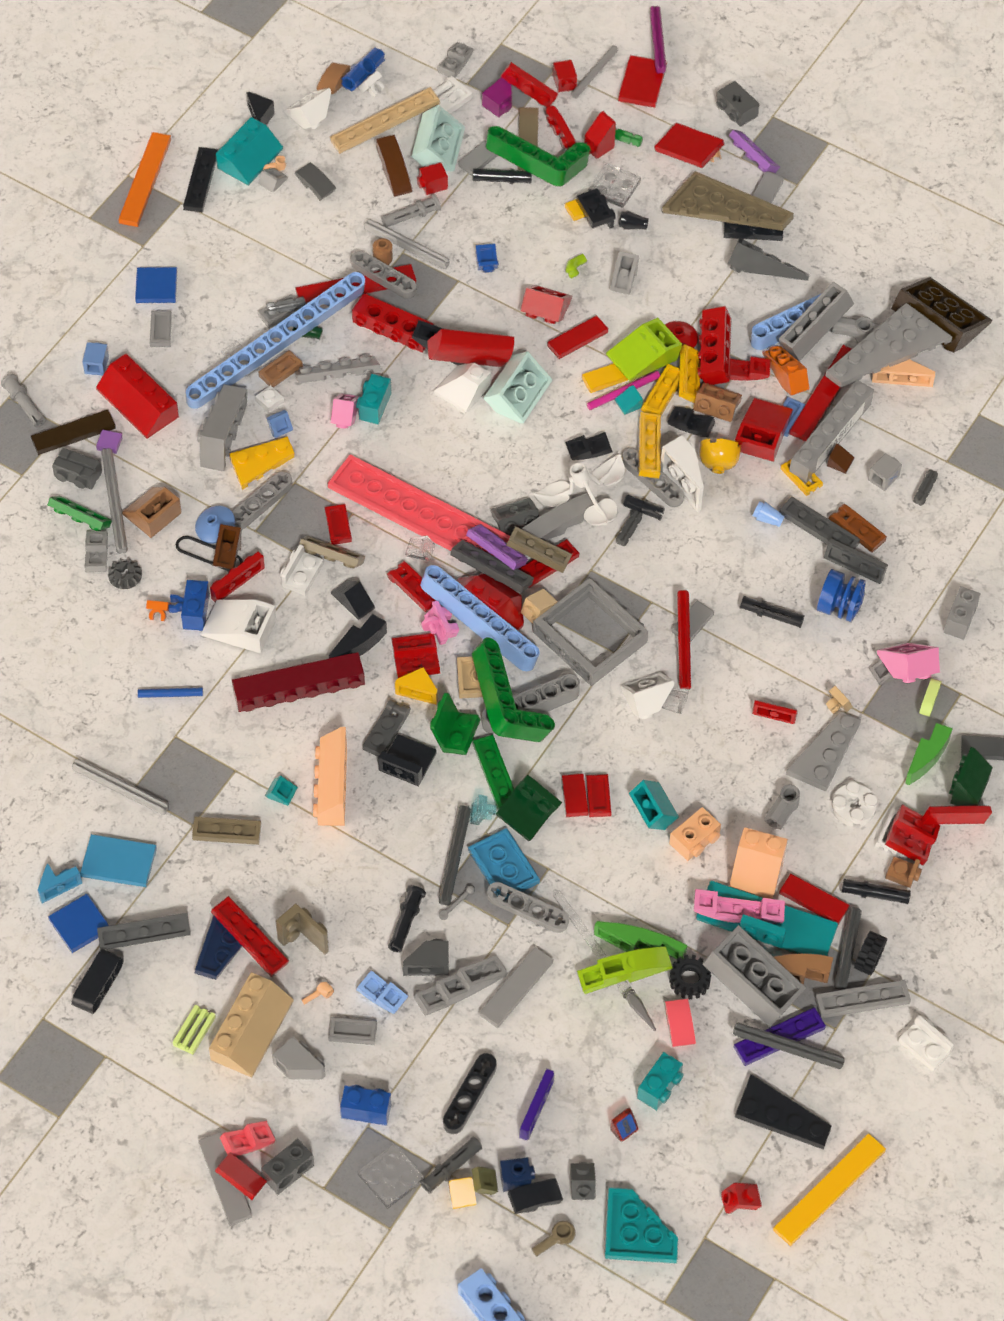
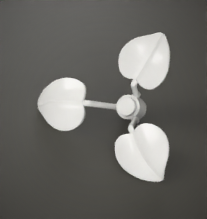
M618 454L597 467L592 474L585 464L575 463L569 470L572 476L569 477L570 484L565 481H557L540 491L534 492L535 498L541 505L553 509L570 500L569 495L574 491V483L580 488L585 487L594 504L585 510V521L592 526L605 525L617 517L618 507L609 498H605L597 503L588 484L590 478L598 485L603 483L606 486H611L621 481L625 476L622 456Z

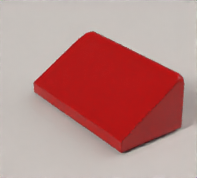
M755 700L752 714L795 724L798 711Z

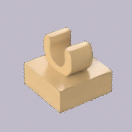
M836 686L829 690L832 699L826 705L833 714L840 708L847 713L853 707L847 697Z

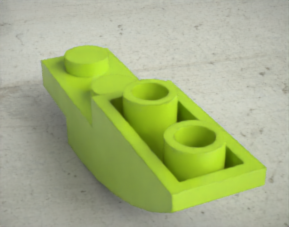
M653 947L628 951L597 960L598 964L578 970L577 973L584 994H588L626 980L632 983L673 969L666 947Z

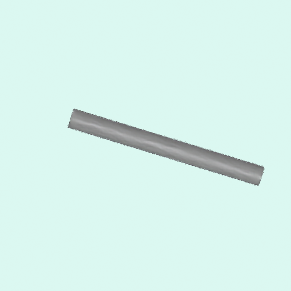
M612 45L571 92L573 98H577L615 55L618 51L615 45Z

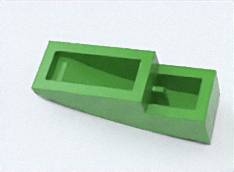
M936 723L930 740L920 739L905 784L910 785L917 781L937 763L949 743L953 728Z

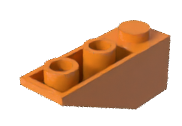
M773 346L769 350L762 352L765 359H770V368L786 392L792 396L809 390L807 368L783 347Z

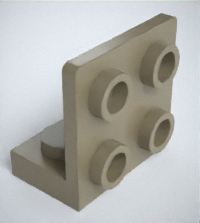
M295 903L276 920L278 941L283 946L289 942H294L301 932L324 955L329 952L328 931L321 922L317 923L314 921L311 913L306 908H301Z

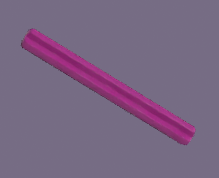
M652 6L650 8L656 72L664 74L667 67L661 9L659 6Z

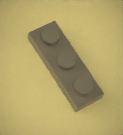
M516 526L506 546L561 573L564 572L572 556L571 553Z
M306 536L300 541L306 553L313 555L321 554L328 561L335 562L337 560L343 562L345 567L354 569L364 563L365 556L319 539Z
M195 817L192 839L195 841L259 845L262 825L261 821Z

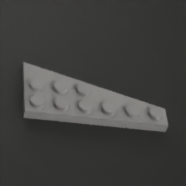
M906 303L826 371V377L839 387H844L856 380L862 379L863 376L873 372L875 374L880 372L881 368L886 366L892 367L918 356V353L927 349L929 351L933 350L939 344L950 343L952 336Z

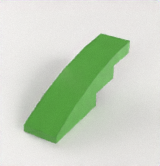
M601 921L595 923V936L626 952L644 948L666 947L668 955L676 960L679 957L683 960L684 955L687 954L688 945L669 936L621 923Z

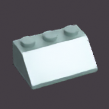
M440 105L424 112L411 157L423 167L442 163L445 171H454L465 126Z
M528 351L512 355L484 396V399L496 413L522 424L552 382V379Z

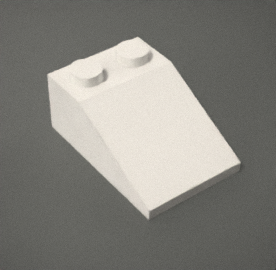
M681 435L662 447L660 470L683 490L684 498L697 512H700L704 486L694 445Z

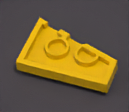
M288 436L229 453V459L242 490L248 487V484L255 479H261L263 474L269 470L276 469L295 457Z

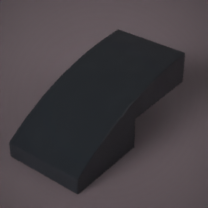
M674 406L667 421L669 425L679 430L707 438L715 424L714 417L696 415L693 409Z
M606 432L588 439L583 435L565 442L572 460L591 459L613 452Z
M556 1178L530 1183L508 1191L514 1214L533 1212L541 1206L560 1204L563 1201Z

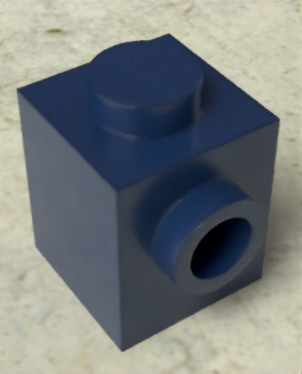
M528 1157L500 1161L503 1192L530 1184L532 1180H535L534 1165L529 1166Z

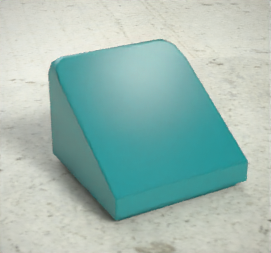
M632 385L616 397L615 402L623 414L626 415L640 409L643 405V398L635 386Z
M280 775L272 781L265 796L288 806L298 787Z

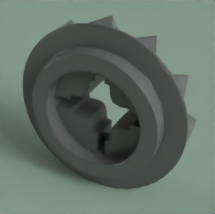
M120 559L118 563L112 564L111 569H108V578L114 587L130 589L141 581L142 570L137 562L134 563L130 559L128 561ZM128 569L129 574H126L122 579L121 573Z

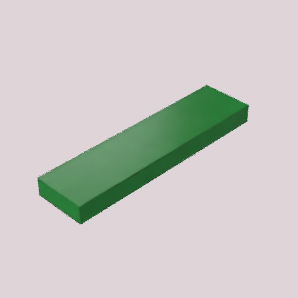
M489 735L472 740V744L496 807L499 810L514 790L494 735Z

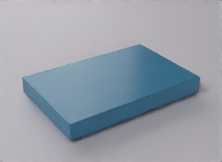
M507 828L468 847L470 855L489 885L494 882H500L523 892L540 883L539 877ZM498 889L494 892L497 897L501 895V891ZM507 893V896L505 897V900H507V899L509 898V896H510L509 893Z
M91 834L80 875L84 878L147 887L157 847L153 844Z

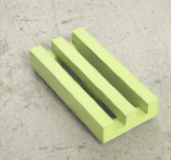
M195 1005L173 1040V1046L194 1055L215 1020L216 1015L212 1012L208 1013L206 1009L203 1008L202 1010L199 1006ZM197 1014H199L198 1018L196 1019L195 1023L193 1024L183 1043H180L184 1038L185 1034L187 1033L188 1029L190 1028L191 1024L193 1023L194 1019L196 1018ZM204 1017L207 1018L206 1022L204 1023L203 1027L201 1028L191 1047H188L187 1045L196 1033Z

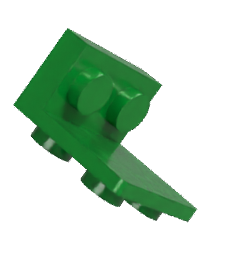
M444 693L442 699L438 702L436 714L431 719L430 729L442 752L467 755L481 719L476 714L458 712L450 694Z

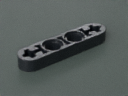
M484 1053L476 1059L443 1117V1128L449 1134H457L463 1130L497 1069V1061L492 1054ZM490 1062V1067L487 1066L484 1075H482V1063ZM473 1079H478L481 1081L482 1086L478 1089H473L469 1086V1082ZM462 1098H467L471 1101V1105L467 1108H462L458 1105V1101ZM456 1112H458V1124L450 1126V1121L454 1120V1118L456 1117Z

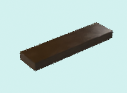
M107 409L31 435V440L37 454L41 455L99 435L102 430L111 431L116 429Z

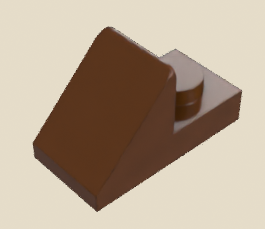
M220 524L212 566L226 569L235 567L238 551H241L242 528Z

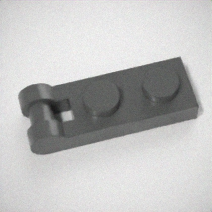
M390 699L381 717L364 742L363 750L378 757L382 751L386 752L407 719L411 708L406 705L400 706L397 704V701ZM393 712L399 714L397 718L391 716Z

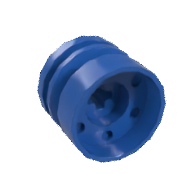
M831 569L822 588L817 611L831 615L835 607L839 608V619H842L845 611H848L846 621L852 623L864 600L866 580L860 579L857 586L854 587L856 577L852 576L848 584H845V573Z

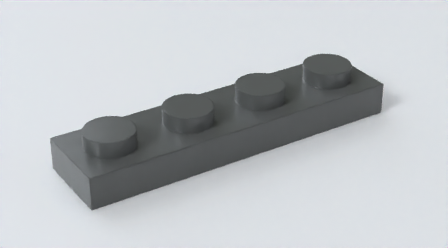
M791 497L779 511L785 516L784 518L827 545L830 539H834L853 549L860 543L859 538L794 497Z
M461 540L451 550L450 555L460 562L466 563L477 571L509 586L514 591L523 593L533 583L534 577L519 569H511L498 558L464 540Z
M187 913L97 928L100 950L191 935Z

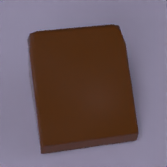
M836 444L828 458L827 466L846 474L855 457L841 445Z

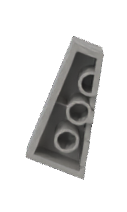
M224 384L221 391L217 392L215 404H212L210 407L209 417H206L204 420L203 430H200L198 433L200 467L219 471L225 470V457H229V453H231L232 440L235 441L238 425L241 424L247 407V389Z

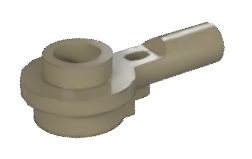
M567 1221L556 1223L553 1226L552 1235L531 1249L534 1255L537 1257L556 1243L560 1245L571 1243L575 1238L574 1226Z

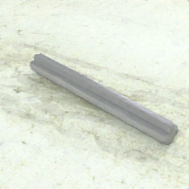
M368 219L364 224L365 230L381 238L388 239L391 243L442 269H446L450 264L449 258L371 219Z
M76 759L72 764L73 771L161 815H165L169 809L167 802L81 759Z

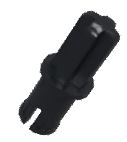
M626 495L623 502L624 507L637 510L642 515H648L661 521L663 516L655 513V511L662 514L665 511V508L651 504L647 499L644 501L631 495Z

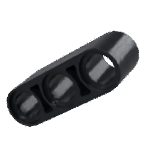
M101 949L76 989L71 1001L72 1006L94 1014L119 974L124 962L123 957Z

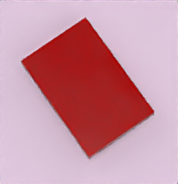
M630 55L618 96L619 102L656 108L665 73L656 72L655 59Z
M676 123L654 147L656 152L703 168L724 146V140Z

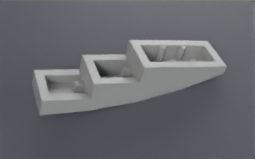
M585 493L546 512L523 527L522 530L544 541L565 534L567 528L582 523L585 510L594 504L589 494Z
M496 955L460 968L457 974L437 981L434 987L417 992L414 999L424 1015L427 1016L485 989L507 976L508 972Z

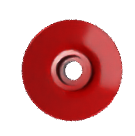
M672 321L665 324L682 343V346L686 344L692 348L696 347L698 334L692 325L683 321Z

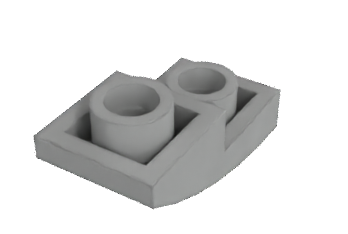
M456 42L448 50L447 58L438 65L437 72L455 78L468 62L474 49L463 43Z

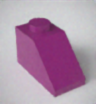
M502 77L482 93V106L498 118L504 113L509 112L512 107L511 84Z

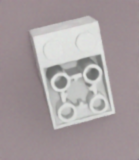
M217 600L201 635L261 653L276 622L275 605L258 600Z

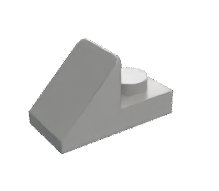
M619 251L610 290L630 295L634 277L637 276L638 255Z

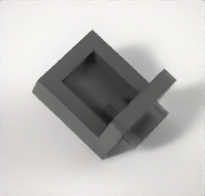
M581 1162L571 1164L572 1200L595 1199L596 1179L594 1163Z

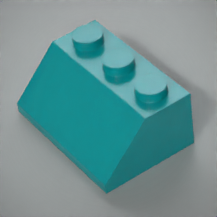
M250 117L216 153L217 169L249 186L263 171L264 166L270 164L283 150V146L267 125Z

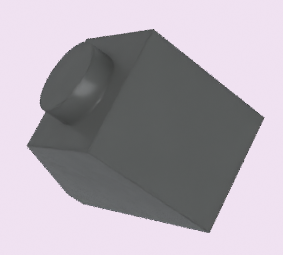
M442 939L425 941L403 961V976L449 975V941H443Z

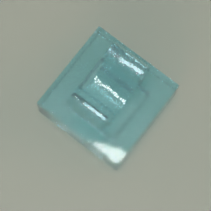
M478 795L471 804L470 824L479 825L483 819L491 820L492 815L496 814V806L487 804V796Z

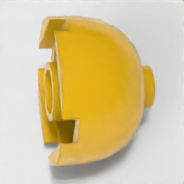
M705 439L700 442V459L707 468L712 469L713 473L723 474L724 470H730L739 461L741 445L738 446V443L735 441L717 439V442L710 443V439Z

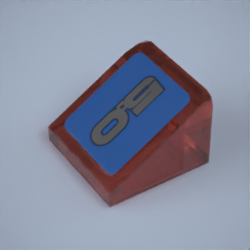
M630 1108L625 1109L611 1120L610 1130L620 1142H623L638 1131L637 1122Z

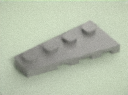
M362 355L357 360L351 361L350 358L339 360V363L336 364L325 362L319 364L320 367L304 366L300 367L299 371H295L298 383L325 380L327 375H330L331 378H343L347 375L346 373L355 374L356 376L364 375L366 370H374V373H381V367L374 356Z
M841 711L787 769L786 775L827 791L860 726L861 719Z

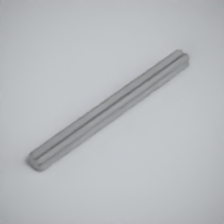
M108 448L103 449L101 454L116 552L121 554L126 553L128 549L112 449Z

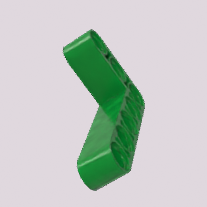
M499 126L489 127L486 139L487 150L558 187L569 182L588 164L590 147L581 142L574 144L557 158Z
M484 638L472 652V658L493 732L498 736L533 742L543 741L555 728L554 720L546 714L516 709L500 647L494 639Z

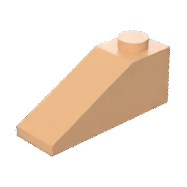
M910 359L892 367L886 366L881 368V371L875 374L872 372V382L933 387L935 371Z

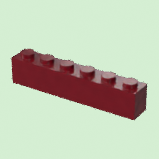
M358 652L232 679L233 693L238 712H250L256 708L272 707L279 703L294 702L297 699L307 697L314 698L320 694L336 693L339 690L355 689L365 685L364 670Z

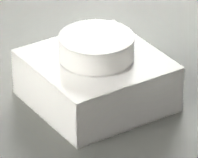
M270 385L255 396V401L270 413L284 403V397Z

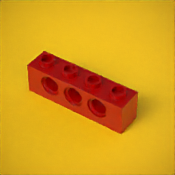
M365 293L352 309V319L356 325L372 330L378 335L381 334L388 337L394 342L406 345L412 350L423 353L426 349L416 342L412 335L419 320L432 325L434 323Z
M726 306L702 310V319H700L702 334L699 335L701 351L698 352L701 362L700 367H698L699 378L703 379L704 383L710 385L730 382L731 316Z

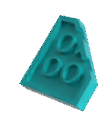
M609 1188L605 1259L677 1264L678 1237L673 1231H670L654 1211L639 1199V1196L633 1189Z

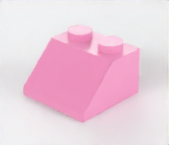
M905 643L877 650V655L893 678L902 679L904 683L915 682L916 678L928 679L931 678L932 674L940 673L939 647Z

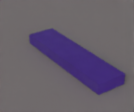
M814 1007L764 1031L799 1042L825 1030L826 1025ZM747 1039L734 1044V1049L744 1066L779 1051L778 1049Z

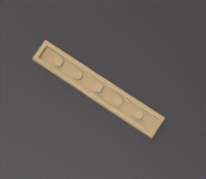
M429 87L330 136V141L340 154L439 105L440 99L433 89Z

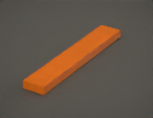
M152 132L121 211L119 224L139 226L170 145L171 135Z

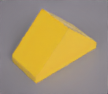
M424 667L396 679L395 694L437 705L438 690Z

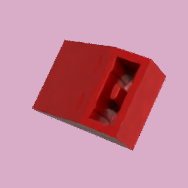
M754 398L735 438L738 446L741 445V453L774 462L793 409Z

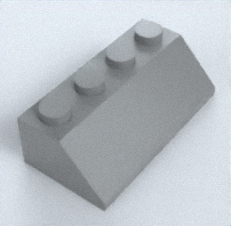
M739 925L703 963L715 977L769 1027L778 1020L806 989L804 985Z

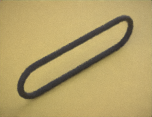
M182 536L176 541V549L179 552L213 565L212 561L180 549L179 542L183 539H190L213 549H216V546L190 536ZM237 555V559H239L240 564H242V558Z

